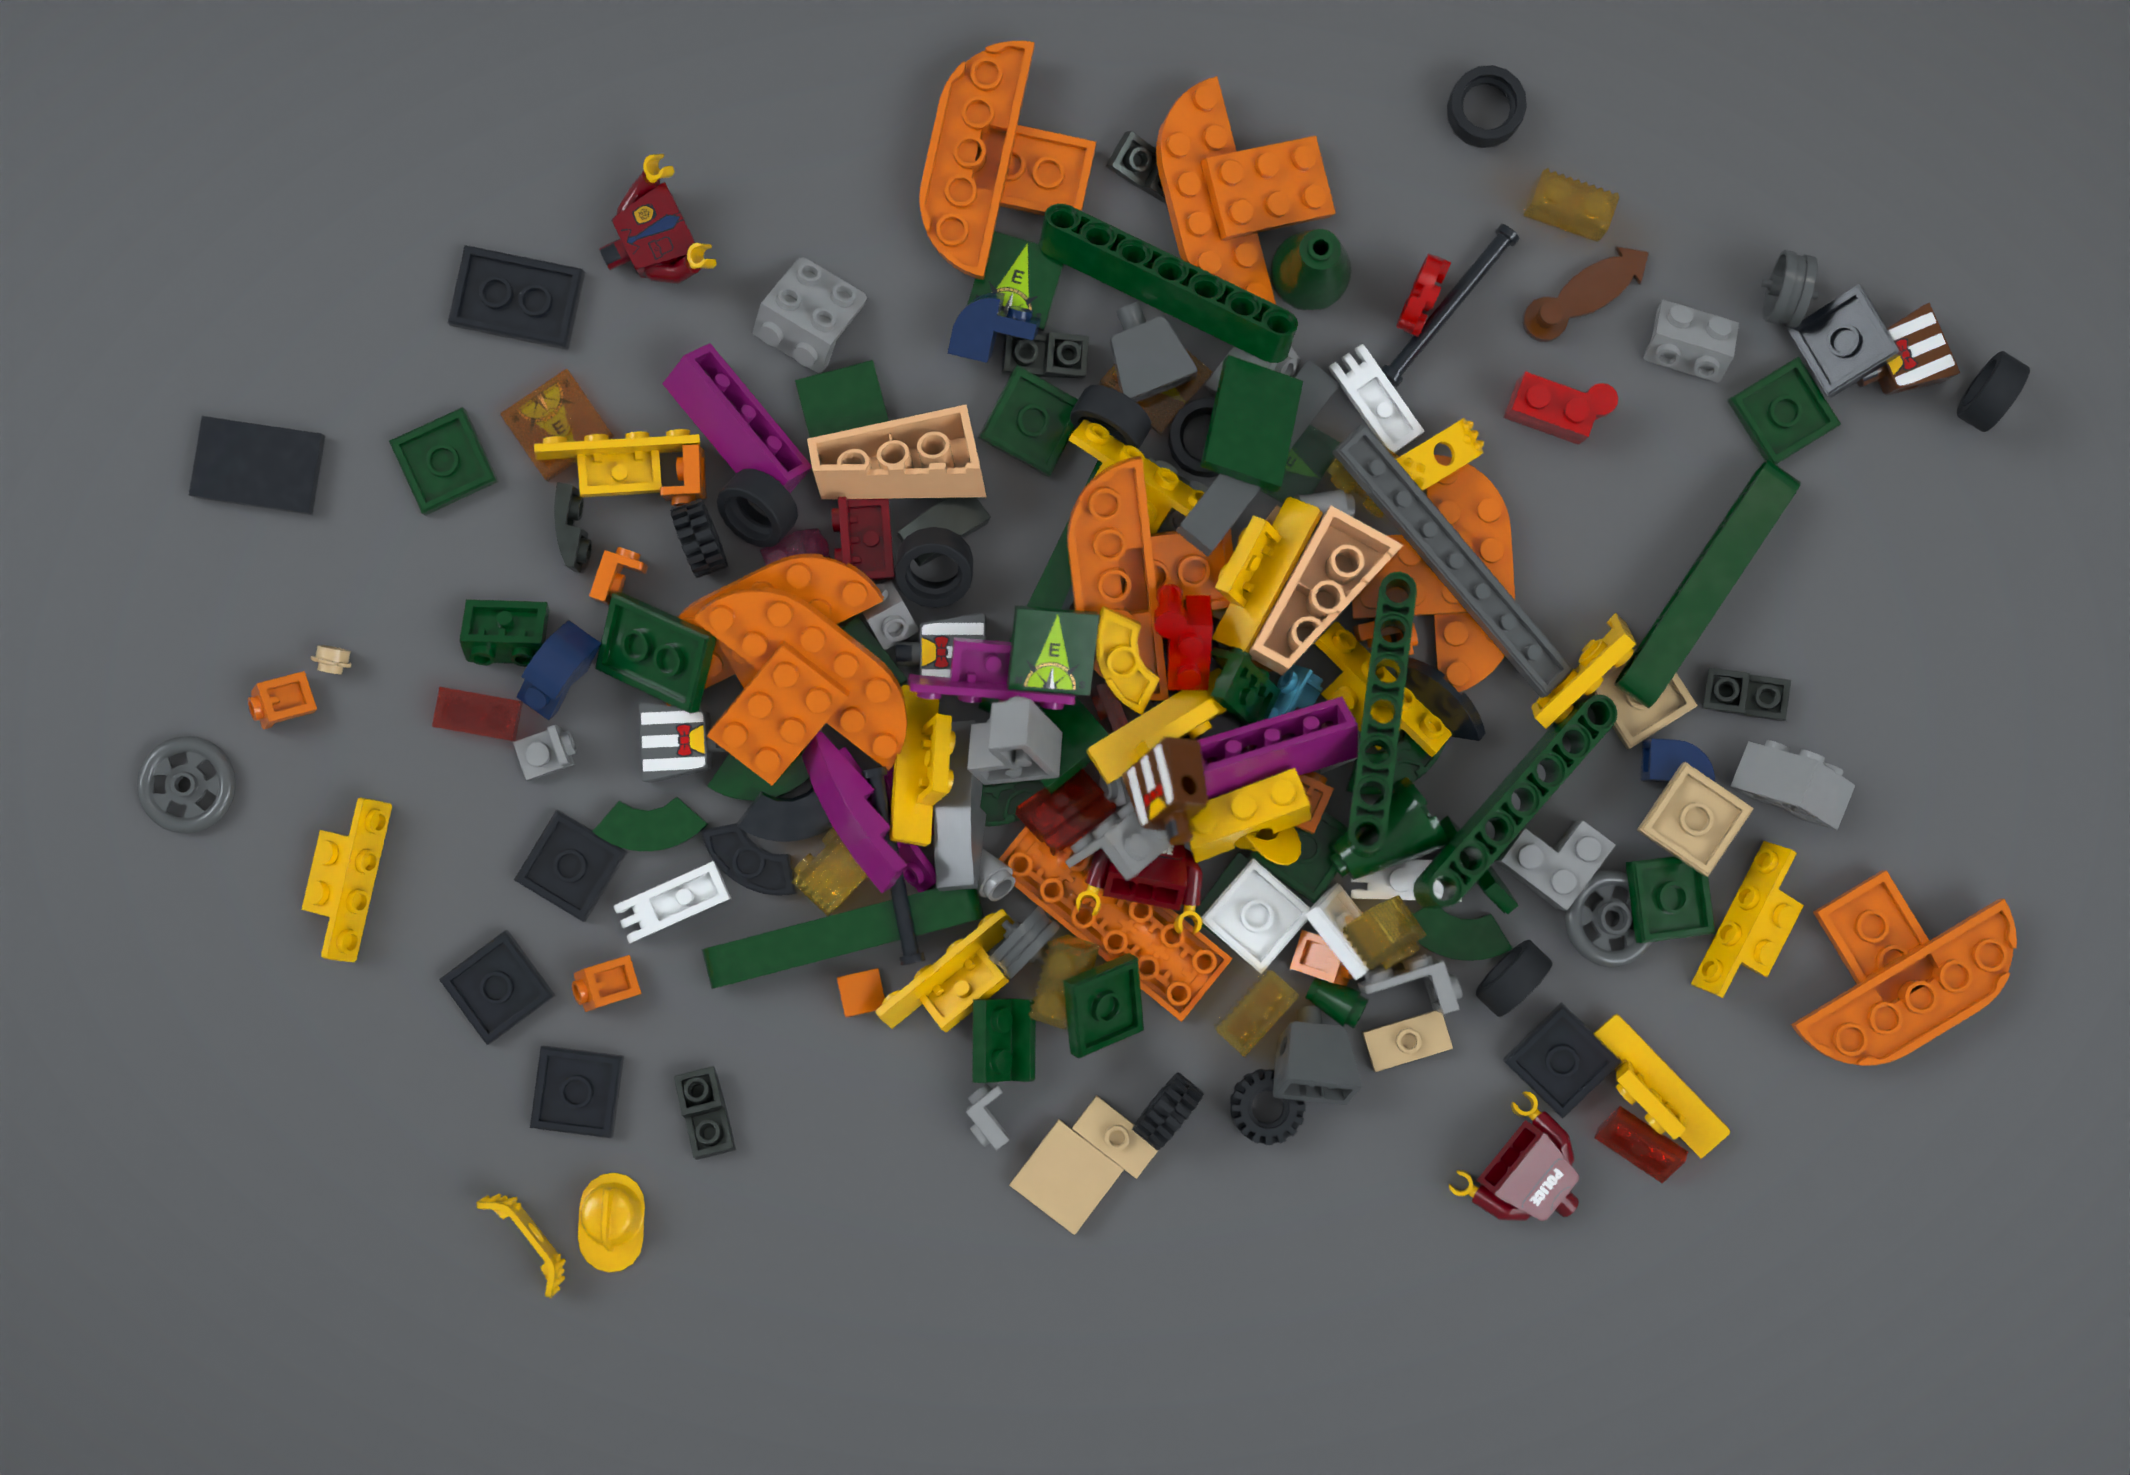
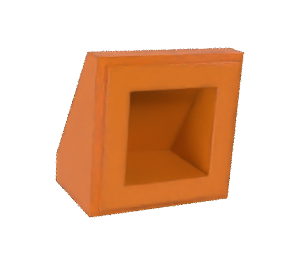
M879 968L837 977L845 1018L876 1011L882 1006L885 995Z

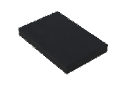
M465 245L448 324L453 327L568 350L585 271L580 268Z
M202 416L189 496L313 515L325 435Z

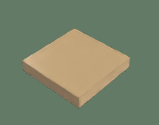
M1629 659L1618 668L1613 666L1602 676L1604 678L1602 684L1591 695H1605L1616 705L1617 720L1613 725V729L1626 749L1634 747L1698 706L1677 673L1650 708L1645 707L1614 685Z
M1682 762L1637 831L1703 876L1708 877L1754 808L1688 763Z
M1058 1119L1009 1186L1075 1235L1124 1169Z

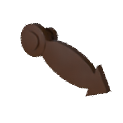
M1616 247L1615 249L1620 255L1619 257H1610L1585 268L1562 288L1557 298L1541 297L1534 300L1526 308L1523 315V326L1526 332L1533 339L1540 342H1550L1557 339L1565 331L1569 318H1579L1606 306L1626 289L1633 276L1640 285L1649 252Z

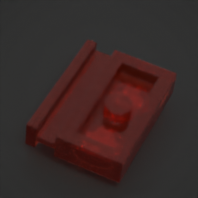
M1081 769L1052 794L1044 787L1017 806L1015 815L1041 843L1045 842L1048 845L1050 853L1055 856L1115 812L1117 805L1113 801L1110 803L1104 796L1105 792Z

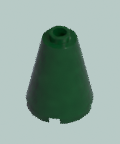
M1314 229L1296 233L1282 242L1274 254L1271 265L1273 286L1281 299L1296 309L1321 310L1328 308L1341 298L1349 285L1351 278L1349 256L1338 238L1328 230Z
M1403 777L1393 784L1387 835L1383 848L1377 855L1371 858L1356 856L1348 846V830L1332 845L1335 854L1329 858L1342 878L1349 874L1353 880L1439 851L1449 843L1436 815L1432 817L1425 806L1428 804L1407 777ZM1383 795L1373 805L1380 803L1383 800ZM1362 827L1355 832V838L1361 845L1371 846L1378 841L1376 831L1370 827Z

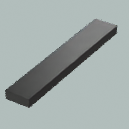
M1308 360L1294 377L1302 380L1303 385L1289 451L1340 386L1337 381L1311 360ZM1219 474L1175 531L1208 557L1261 487Z

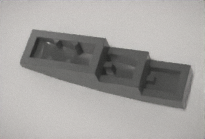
M977 720L952 722L951 731H954L956 734L955 747L950 755L949 769L953 770L954 774L951 791L933 805L936 886L939 891L974 889L978 887L987 814L980 808L983 784L967 770L971 724H978Z

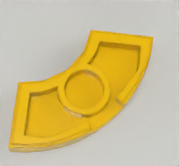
M1103 606L1099 614L1095 648L1099 668L1115 696L1130 709L1142 715L1160 680L1156 673L1145 666L1139 656L1137 640L1142 625L1136 620Z

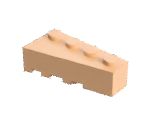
M967 404L807 439L812 470L821 500L838 499V497L845 496L847 499L987 497Z
M1330 505L1321 518L1250 649L1249 654L1252 656V659L1283 675L1403 545Z

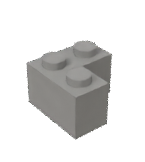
M1012 697L1007 702L992 703L991 717L987 720V723L971 724L967 770L983 785L1059 778L1062 731L1031 699Z
M1766 740L1765 745L1748 741L1732 781V788L1748 798L1784 808L1804 821L1838 830L1855 788L1853 783L1842 777V769L1824 763L1825 758L1808 750H1801L1800 754L1797 755L1790 753L1789 747L1775 741Z
M1583 820L1573 821L1554 848H1551L1529 830L1523 828L1494 863L1555 909L1567 911L1616 845Z

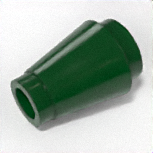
M1317 977L1313 980L1305 996V999L1311 1001L1312 1004L1340 1026L1344 1027L1346 1024L1352 1028L1356 1027L1369 999L1361 996L1362 992Z

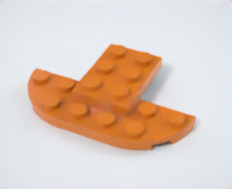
M1006 41L985 47L984 51L974 55L966 62L963 61L955 69L946 82L938 103L920 186L919 203L921 217L927 236L937 252L957 270L984 280L1000 206L1043 216L1047 208L1054 204H1066L1080 211L1083 209L1096 149V141L1018 125L1035 42Z
M1217 76L1192 86L1173 103L1158 132L1156 161L1181 259L1276 304L1258 233L1329 218L1336 214L1316 136L1237 151Z
M1434 455L1436 461L1443 466H1448L1452 460V457ZM1467 463L1426 489V496L1515 600L1511 525L1506 505L1493 483L1483 473ZM1402 534L1386 535L1403 546L1352 600L1353 620L1375 619L1378 593L1382 580L1386 575L1393 572L1408 574L1413 578L1417 588L1414 616L1434 615L1437 670L1445 674L1443 679L1450 683L1459 693L1479 684L1496 669L1505 655ZM1399 587L1390 588L1386 592L1387 597L1396 603L1403 602L1408 598L1407 592Z
M1141 456L1119 461L1107 467L1096 475L1083 489L1070 515L1067 547L1075 610L1091 611L1100 614L1102 607L1105 606L1140 622L1142 626L1137 640L1139 656L1145 666L1160 678L1150 700L1161 701L1167 700L1169 694L1167 690L1162 636L1158 635L1154 628V612L1158 602L1156 596H1158L1157 590L1163 585L1173 584L1182 590V606L1186 595H1211L1212 610L1228 608L1230 602L1215 586L1222 567L1229 562L1233 554L1231 528L1208 557L1176 531L1150 534L1143 462ZM1095 651L1093 669L1104 679Z
M797 554L776 560L701 597L686 607L677 617L706 630L693 619L711 600L736 589L740 591L770 587L784 590L802 598L832 622L838 624L883 602L884 596L865 573L850 563L845 564L835 559L823 557L822 554ZM717 639L704 689L736 674L744 689L759 670Z
M763 587V589L740 591L736 589L724 593L711 600L695 615L694 621L759 670L709 730L707 737L773 786L807 744L827 723L882 767L886 766L888 771L892 768L897 753L900 755L907 732V711L903 690L892 671L882 660L815 607L792 593Z
M1881 870L1813 911L1857 985L1795 1021L1791 1026L1811 1048L1828 1058L1843 1063L1864 1066L1880 1065L1906 1056L1979 1012L2001 992L2011 974L2009 969L2014 948H2017L2015 923L2005 899H1998L1929 941L1887 870Z

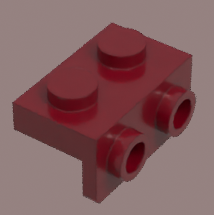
M846 496L838 497L839 507L832 508L831 510L833 532H840L841 548L834 549L835 560L845 564L850 563L865 573L871 580L895 579L889 499H847Z

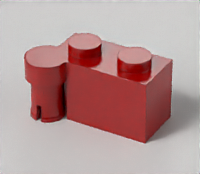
M1525 371L1516 381L1504 418L1580 445L1589 437L1594 421L1606 417L1615 410L1618 405V395L1616 390L1609 384H1595L1584 393Z
M1173 584L1163 585L1157 590L1158 596H1156L1158 602L1154 612V628L1158 635L1167 638V690L1209 691L1213 628L1211 595H1186L1182 606L1183 593L1180 587Z

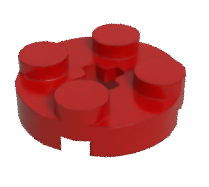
M1430 253L1426 256L1415 279L1411 293L1402 309L1396 325L1397 328L1419 337L1428 317L1422 311L1428 312L1429 309L1432 310L1442 288L1435 285V282L1443 283L1451 265L1450 261Z

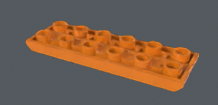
M1042 805L999 858L1000 861L1012 868V876L1015 878L1014 886L1107 962L1128 953L1138 957L1141 990L1182 1022L1233 958L1200 931L1193 935L1194 927L1185 919L1182 921V933L1178 934L1174 928V922L1179 914L1172 909L1103 896L1104 889L1100 888L1098 896L1101 908L1098 914L1092 917L1096 901L1089 897L1082 900L1078 912L1076 899L1080 893L1087 890L1088 884L1085 883L1094 853L1069 868L1065 861L1074 854L1070 847L1081 839L1082 836Z

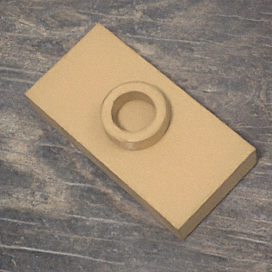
M1434 1010L1362 1032L1374 1072L1453 1049L1443 1014Z
M1097 1095L1072 1126L1074 1131L1136 1179L1158 1152V1150L1132 1130L1134 1124Z

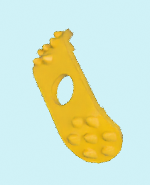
M1462 418L1399 456L1396 460L1423 491L1484 453L1482 450L1484 441L1477 440L1479 435L1477 430H1471L1474 425L1473 421H1467L1465 418ZM1438 443L1445 444L1451 451L1452 460L1448 466L1439 464L1434 457V448Z
M498 1193L491 1198L487 1195L477 1201V1209H492L502 1219L510 1217L545 1261L540 1267L547 1279L545 1297L552 1298L560 1290L559 1285L565 1280V1276L562 1275L564 1273L562 1267L566 1260L561 1259V1254H558L523 1209L521 1203H517V1197L508 1199L506 1195L501 1197V1194Z

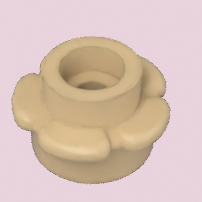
M318 645L316 656H311L312 661L319 662L317 670L327 673L342 674L343 667L350 668L352 665L349 663L351 651L342 648Z

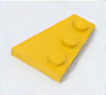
M1617 613L1607 621L1606 624L1612 629L1604 638L1596 641L1591 639L1581 650L1583 653L1578 660L1580 663L1578 667L1547 697H1539L1531 706L1534 718L1545 729L1553 722L1558 724L1567 718L1574 708L1572 704L1583 694L1586 696L1592 694L1602 684L1604 679L1602 676L1613 666L1616 668L1620 667L1632 656L1634 652L1632 648L1636 645V642L1627 623Z

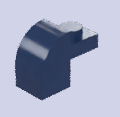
M1005 293L981 295L971 301L955 320L947 354L987 363L993 354L997 332L1034 340L1038 335L1041 319L1032 317L1033 311L1023 307L1009 306L1008 311L1002 310Z
M568 620L544 642L531 659L521 676L525 680L516 698L547 720H550L558 713L571 685L588 671L602 643Z
M1647 739L1642 741L1641 781L1669 782L1682 762L1688 763L1714 782L1715 773L1705 753L1689 742L1671 739Z

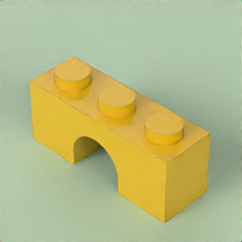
M1293 768L1208 800L1207 806L1189 820L1193 839L1188 844L1195 862L1197 863L1235 849L1234 843L1250 832L1269 828L1275 834L1312 820L1310 803L1296 769Z

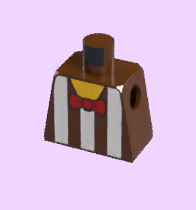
M1930 303L1921 306L1888 328L1903 354L1856 383L1863 387L1878 380L1883 393L1891 395L1939 384L1961 373Z
M1165 737L1122 774V778L1140 825L1144 829L1166 831L1169 844L1181 845L1193 839L1189 820L1202 811L1208 803L1202 752L1198 740Z

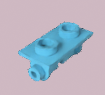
M1293 664L1289 670L1281 675L1277 683V687L1281 692L1268 719L1295 711L1296 707L1302 709L1314 705L1323 690L1320 687L1323 679L1313 674L1311 669Z

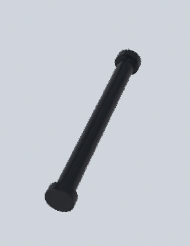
M1501 224L1495 231L1497 236L1426 320L1419 337L1413 336L1389 366L1384 365L1381 370L1393 386L1398 387L1403 381L1401 376L1508 246H1515L1519 241L1518 234L1509 226Z
M886 766L862 771L863 777L868 779V783L875 789L871 794L873 808L890 825L891 810L884 775H887ZM889 829L883 839L900 856L897 842L891 841L889 838ZM902 872L898 880L890 888L903 952V956L899 957L901 965L925 961L924 952L919 953L908 893Z

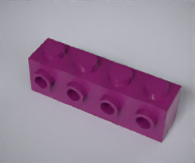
M711 343L685 354L662 383L735 473L743 469H756L765 472L778 480L791 493L812 469V465Z
M1343 697L1334 698L1198 740L1201 746L1208 800L1293 768L1296 769L1299 776L1357 758L1358 724Z

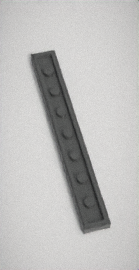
M1365 423L1359 425L1332 451L1333 455L1540 698L1547 697L1574 669Z

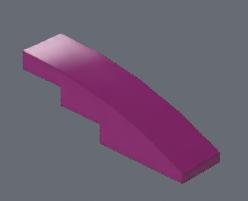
M820 730L809 742L802 754L812 786L833 828L854 860L879 891L884 893L895 884L907 864L883 839L891 826L868 802L875 789Z

